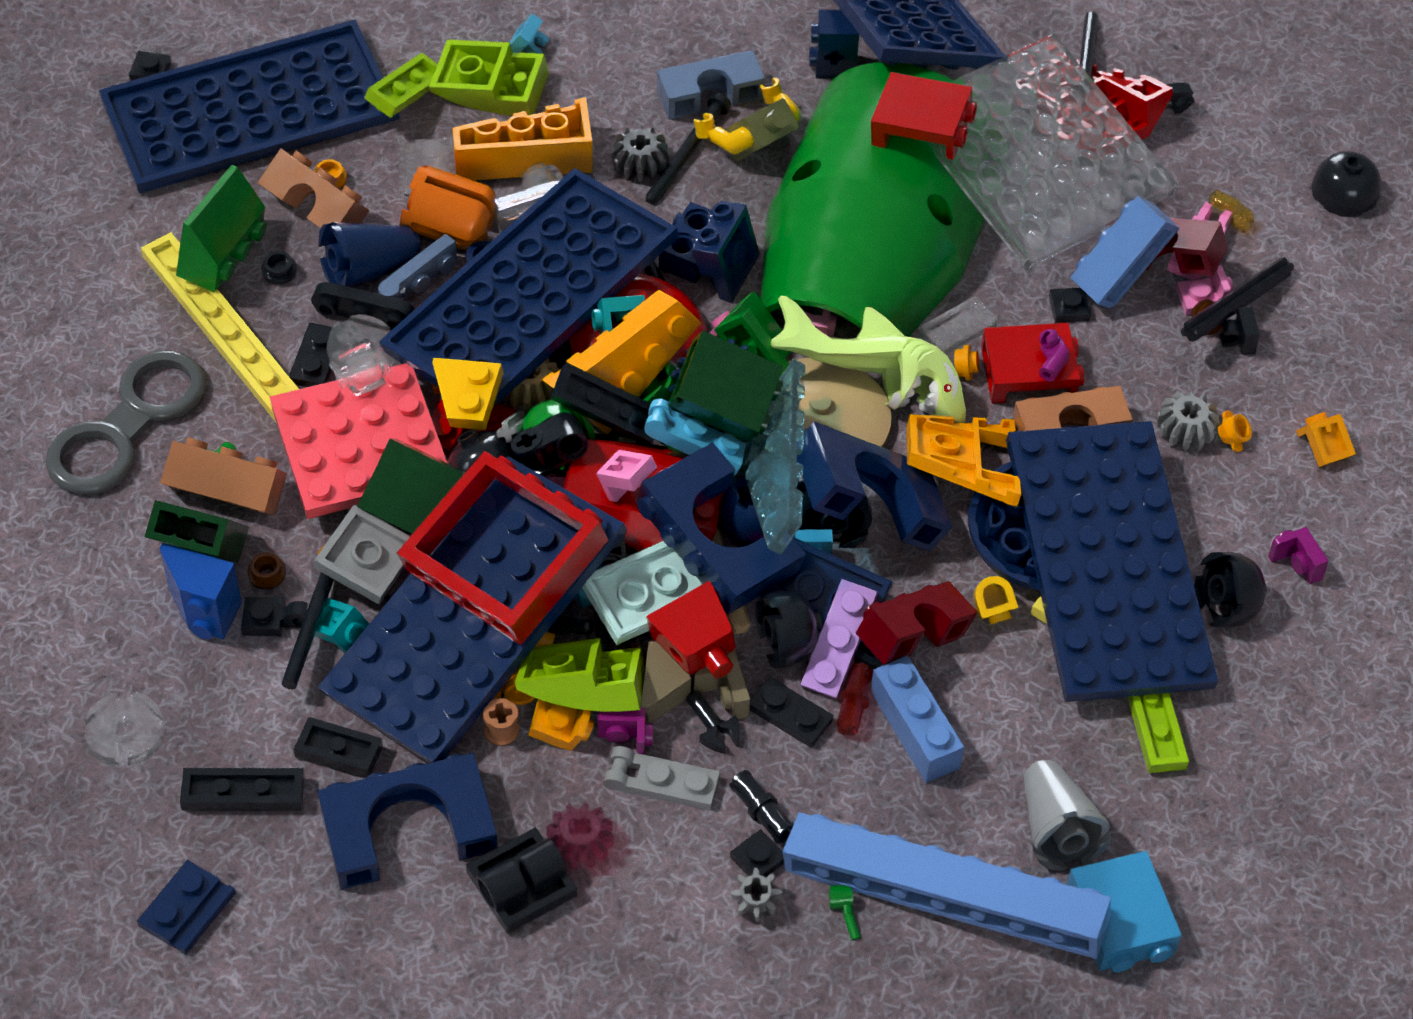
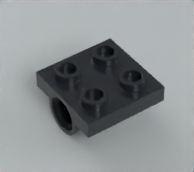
M536 827L466 864L467 874L506 934L577 896V887L567 874L565 862L558 848L550 838L544 839Z

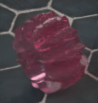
M585 800L581 805V809H575L568 802L566 813L555 811L552 816L553 823L548 824L546 828V836L556 845L565 863L571 859L572 868L576 872L580 867V861H585L591 870L595 866V858L606 861L608 849L614 845L613 823L610 818H604V811L601 809V806L589 811V804Z

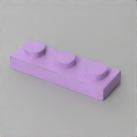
M841 579L801 681V687L836 700L838 699L861 641L856 631L863 620V612L867 607L876 602L878 598L877 591Z

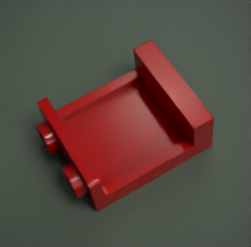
M891 72L871 118L872 146L885 148L890 135L943 144L946 146V159L954 160L958 148H964L968 133L967 124H973L977 113V103L972 102V87Z
M1069 323L984 328L981 352L991 404L1006 403L1007 392L1067 389L1068 392L1075 393L1078 392L1079 386L1084 385V369L1082 365H1077L1076 360L1078 357L1077 337H1071ZM1047 329L1056 330L1069 351L1067 363L1052 382L1044 380L1039 375V370L1046 361L1041 350L1039 336Z

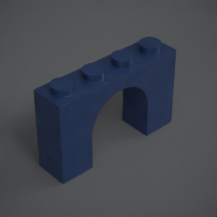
M815 421L792 446L813 510L844 520L866 496L862 483L875 491L889 508L901 542L930 552L953 528L933 474L907 465V456Z
M712 442L643 481L635 502L641 515L650 520L658 529L664 543L668 547L673 548L681 557L687 571L692 576H696L702 584L710 580L724 611L729 615L759 597L760 593L769 591L797 574L806 553L783 526L748 546L738 548L721 546L702 534L694 521L693 510L725 492L736 471Z
M474 753L466 755L453 754L441 761L428 764L416 763L407 766L403 770L386 774L374 773L365 779L349 783L336 782L326 788L317 790L340 890L380 880L378 863L371 839V830L378 816L387 808L397 803L419 801L437 808L449 823L459 861L485 855L498 848L496 829Z

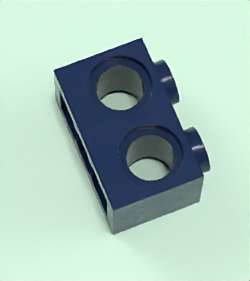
M690 202L683 213L679 212L675 216L672 225L677 227L679 237L659 255L658 268L692 283H697L701 275L696 260L693 258L692 248L695 240L698 238V231L707 225L708 218L712 214L711 209Z

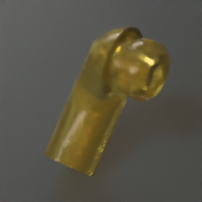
M1217 189L1212 192L1208 203L1223 212L1224 210L1232 212V216L1235 217L1231 222L1233 228L1243 232L1248 231L1250 224L1254 223V213L1238 199Z

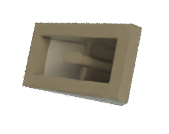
M649 641L641 701V707L645 708V723H653L686 700L687 696L691 693V677L656 641Z

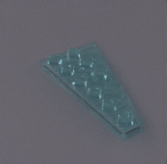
M792 359L780 377V380L784 381L778 398L770 402L767 412L771 414V419L763 434L758 433L749 442L736 437L738 440L746 443L741 467L767 547L780 555L802 525L803 492L797 490L796 487L798 480L803 475V465L797 462V454L801 455L804 450V412L799 410L798 407L801 399L805 396V386L799 384V378H802L805 374V364L795 359Z

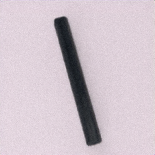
M1279 258L1186 321L1184 328L1181 329L1182 336L1187 337L1191 342L1198 340L1236 314L1238 308L1246 307L1291 276L1294 264L1288 262L1287 258Z

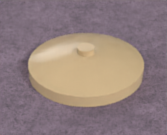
M809 357L789 361L790 369L779 378L784 381L778 398L770 402L767 412L771 414V419L763 434L758 433L751 439L755 448L763 456L767 444L778 433L789 428L808 429L815 421L884 448L891 429V408L885 404L889 401L881 386L866 372L834 366Z

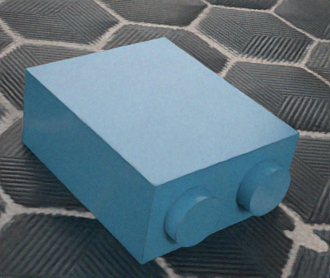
M1147 851L1070 870L1067 885L1080 889L1092 888L1100 891L1103 895L1111 897V918L1098 957L1095 959L1099 971L1111 968L1113 972H1123L1133 967L1135 962L1150 959L1151 962L1158 963L1173 956L1182 935Z

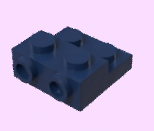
M721 201L713 206L712 214L708 218L706 227L698 231V238L693 244L692 255L696 260L700 275L712 276V282L716 287L719 299L733 303L760 253L746 204Z

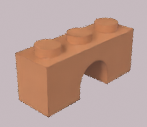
M280 148L257 182L294 208L298 207L307 196L315 193V205L307 219L320 228L323 224L331 222L361 224L370 211L359 203L362 199L361 195L346 185L342 190L336 187L334 184L338 180L322 168L315 172L310 168L313 161L297 150L291 155Z
M1121 386L1097 387L1088 391L1064 392L1055 396L1031 397L1022 401H1016L1012 419L1015 420L1016 431L1062 428V426L1067 424L1093 426L1132 423L1133 421Z

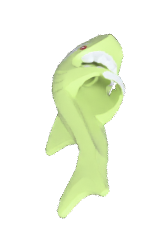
M780 296L778 298L786 323L784 329L771 340L772 348L805 355L813 360L842 368L882 374L884 391L889 401L885 404L891 409L895 410L899 407H906V404H909L910 401L909 397L916 393L919 394L916 402L919 403L920 410L934 416H953L955 419L954 423H965L966 408L958 373L948 356L937 346L922 339L904 336L885 316L871 307H866L864 310L862 330L857 338L842 339L828 337L813 325L796 302L787 296Z

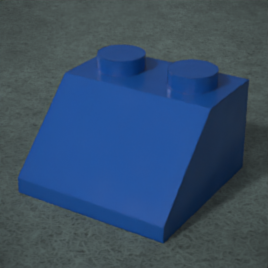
M162 542L159 549L168 588L188 629L202 639H211L213 636L224 640L242 604L234 563Z

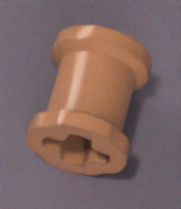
M505 698L491 700L483 710V720L485 722L484 735L491 744L496 746L511 744L519 734V726L517 724L518 709L514 703Z

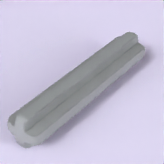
M523 409L517 410L501 423L502 427L496 431L498 438L505 437L506 443H511L513 438L522 431L523 419L526 416Z

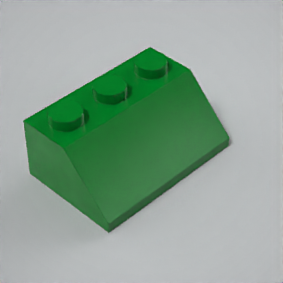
M231 165L184 221L182 227L176 276L212 292H215L223 281L228 282L236 264L239 261H245L250 252L251 245L254 241L259 242L263 238L267 223L263 222L265 206L238 167Z

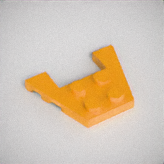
M910 414L906 426L907 465L1017 507L1021 496L1020 479L1018 476L983 469L980 442L1008 448L1006 438L1008 432L1016 431L1015 420L1002 419L1000 425L986 424V418L973 417L972 423H954L955 419L953 416Z

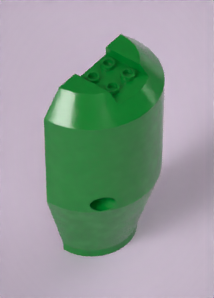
M882 62L860 65L834 78L822 93L766 214L760 300L767 310L771 313L781 308L778 298L780 296H787L798 305L813 306L834 312L846 318L849 322L854 323L862 330L864 310L866 307H871L885 316L904 336L910 337L963 277L1009 164L1010 155L1006 136L989 108L972 93V102L977 103L976 117L973 124H967L968 133L964 148H958L954 160L946 159V146L943 144L890 135L886 147L881 148L871 144V118L891 72L962 84L929 68L903 63L888 65Z

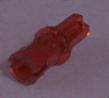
M856 663L850 667L846 689L840 693L839 701L842 705L836 725L838 727L837 731L841 735H856L863 711L869 707L870 699L868 693L872 682L873 669H868L867 676H865L868 668L866 664Z

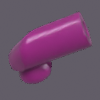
M1047 329L1039 336L1041 350L1046 358V361L1039 370V375L1044 380L1052 382L1067 363L1069 351L1062 337L1058 336L1057 331Z

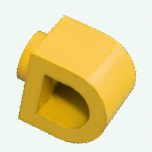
M987 577L974 590L973 601L979 619L988 618L990 625L1011 619L1010 611L1018 608L1010 583L1002 577Z

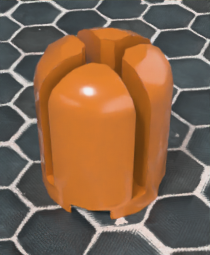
M423 164V167L419 166L409 186L412 191L407 203L408 210L402 208L400 226H408L418 235L435 241L446 233L455 240L456 248L467 251L468 247L475 242L485 241L488 236L486 231L490 232L496 214L497 201L495 192L485 184L430 165Z

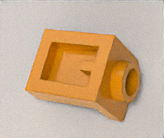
M1326 412L1313 415L1305 419L1306 426L1296 430L1298 437L1307 435L1318 467L1356 455L1341 413L1331 417H1327Z
M539 699L535 707L528 736L558 748L573 750L580 741H587L593 729L594 720L590 719V710H576Z

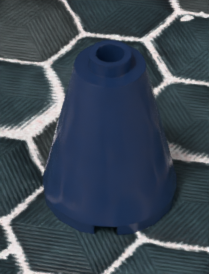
M331 222L322 225L318 238L319 247L325 246L326 257L320 258L328 282L356 288L405 265L417 255L421 248L418 234L413 232L408 226Z

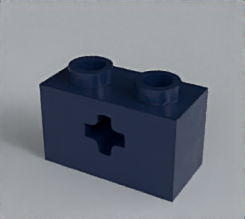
M819 9L818 23H811V43H815L816 47H810L809 67H816V78H836L841 73L857 67L860 34L841 10Z

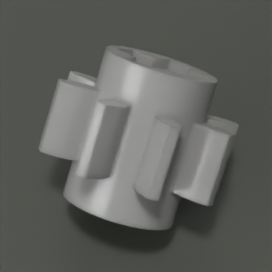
M757 867L754 868L753 875L747 878L739 874L737 880L741 890L731 891V899L742 900L738 907V914L741 916L748 910L754 913L756 922H759L760 913L766 910L770 914L775 915L776 908L772 903V899L778 900L782 898V890L771 888L775 882V875L770 874L765 878L759 875ZM753 888H761V901H752Z

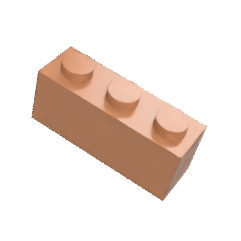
M187 437L185 444L172 440L160 484L274 516L287 473L276 469L278 462L256 456L254 462L241 459L242 452L226 447H221L220 453L207 450L208 443Z

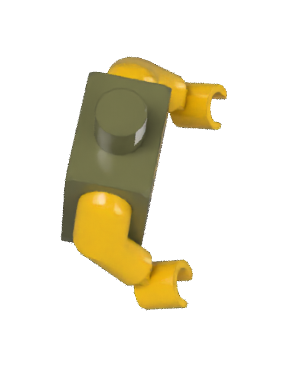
M773 78L772 86L764 87L762 84L760 85L766 104L770 105L743 118L725 130L721 127L715 128L713 115L709 113L703 114V120L693 119L696 136L699 139L710 138L711 142L730 153L732 158L738 162L799 129L798 122L801 119V111L783 93L779 80Z

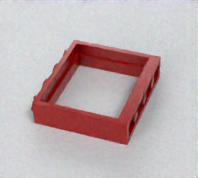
M484 451L396 554L407 572L519 645H522L608 542V538L601 525L602 519L592 510L587 508L584 511L574 506L573 501L560 491L553 493L546 489L544 483L535 475L528 473L525 476L518 472L515 465L507 458L499 456L497 459ZM495 479L578 530L513 609L508 608L429 557Z

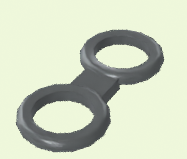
M155 351L142 355L129 364L120 380L119 394L122 402L102 422L86 421L70 426L53 440L48 448L46 467L50 478L60 488L75 494L94 495L111 490L126 478L133 467L135 451L132 443L154 421L167 422L183 417L197 407L204 396L206 378L201 366L190 356L176 351ZM159 367H173L182 370L191 381L190 388L186 394L176 402L167 405H152L143 402L135 394V385L142 375L149 370ZM102 438L110 441L118 448V460L103 475L93 478H79L69 474L62 467L63 455L70 446L80 440Z

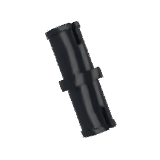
M744 770L736 774L732 778L733 782L729 784V787L748 807V815L752 820H758L777 844L786 842L794 823L777 806L778 801L772 793H766L753 778L750 771Z

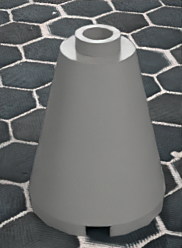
M1039 760L1034 762L1024 773L1023 781L1033 852L1039 864L1049 870L1060 871L1067 869L1063 863L1066 861L1082 858L1083 865L1092 862L1104 852L1111 841L1110 826L1107 818L1056 761Z

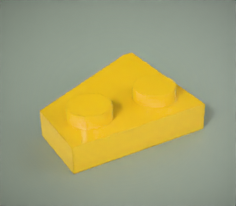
M433 358L432 363L450 427L486 430L504 374L501 363Z

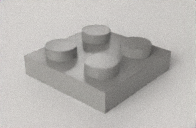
M353 505L315 558L313 568L373 602L380 604L405 568L396 553L410 536Z

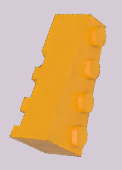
M586 97L574 100L573 106L560 108L559 104L545 106V112L528 116L526 111L514 113L509 120L503 122L493 118L452 128L455 173L470 180L568 174L574 168L583 173H593L592 135Z
M658 290L622 318V323L610 332L604 331L595 338L597 340L596 343L581 354L577 352L566 362L639 397L701 322L678 300ZM560 370L555 374L551 372L542 379L552 390L555 387ZM588 418L591 424H593L595 427L603 431L605 434L608 435V433L612 430L611 428Z

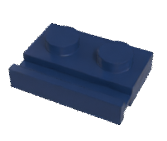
M187 859L137 920L138 927L186 955L236 894L235 888L231 885H225L218 877Z

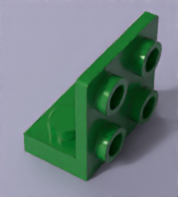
M755 292L748 294L714 329L721 339L726 341L733 339L737 346L746 345L748 346V351L783 366L780 376L790 369L791 366L785 359L790 351L775 349L771 346V340L782 329Z

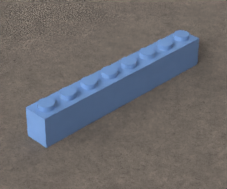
M799 812L782 851L785 871L828 885H846L857 893L1094 959L1098 957L1111 918V897L1103 895L1098 890L1092 888L1080 889L1065 885L1058 879L1051 877L1039 878L1028 875L1015 867L1007 866L1003 868L985 863L980 858L974 856L962 857L951 854L934 845H918L908 842L897 835L885 836L870 832L860 825L852 824L848 826L837 823L820 814L808 815Z

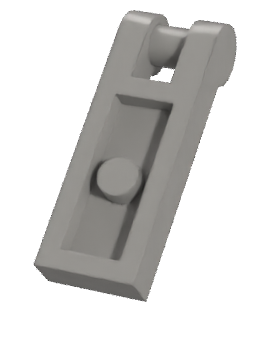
M624 746L613 748L610 762L613 765L611 770L606 772L603 785L606 788L711 811L720 778V771L635 753L632 749ZM627 769L639 770L637 778L628 776L626 774Z

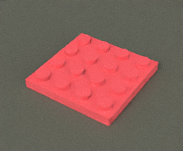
M407 363L270 396L271 408L307 519L350 509L353 505L358 506L390 438L399 439L447 463L414 368Z

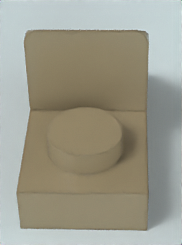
M734 649V651L727 654L733 663L732 670L724 677L715 679L707 667H704L697 671L695 675L694 691L703 693L719 689L723 709L730 708L732 716L735 715L738 720L749 717L750 697Z

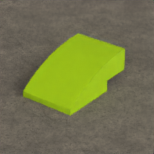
M447 39L429 89L430 92L446 100L470 109L508 116L526 111L529 116L535 114L549 75V69L544 54L512 52L509 42Z
M600 638L535 646L519 666L515 681L516 690L536 699L574 709L610 712L640 710L645 676L641 647L603 652Z

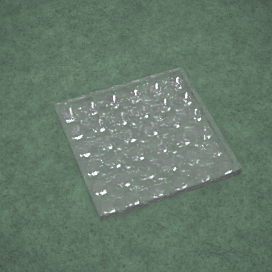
M1055 33L949 82L972 87V102L977 103L975 120L973 124H967L968 133L964 148H958L954 160L946 159L945 145L927 142L938 160L1026 271L1113 226L1121 216L1123 207L1137 196L1156 204L1173 195L1179 188V185Z

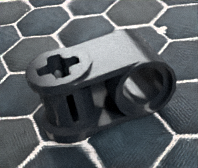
M562 412L531 429L518 433L511 442V448L516 455L521 457L524 466L544 477L551 471L581 458L588 449V440L575 415ZM527 441H530V443H531V446H530V447H528V445H527V443H526ZM537 460H539L541 464L540 467H538L536 464Z

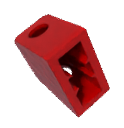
M710 580L646 616L650 636L686 673L694 674L707 667L712 676L718 679L724 677L732 670L733 663L727 654L736 648L734 633Z

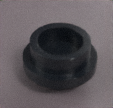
M274 251L265 257L261 271L266 281L272 284H284L296 276L297 266L295 260L288 253Z

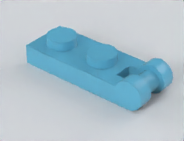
M655 399L651 402L648 411L649 417L646 419L644 427L645 433L649 437L688 455L713 442L736 469L734 476L742 465L746 443L738 440L733 435L724 434L713 429L698 419L689 418L672 410L668 406L669 402L664 399Z

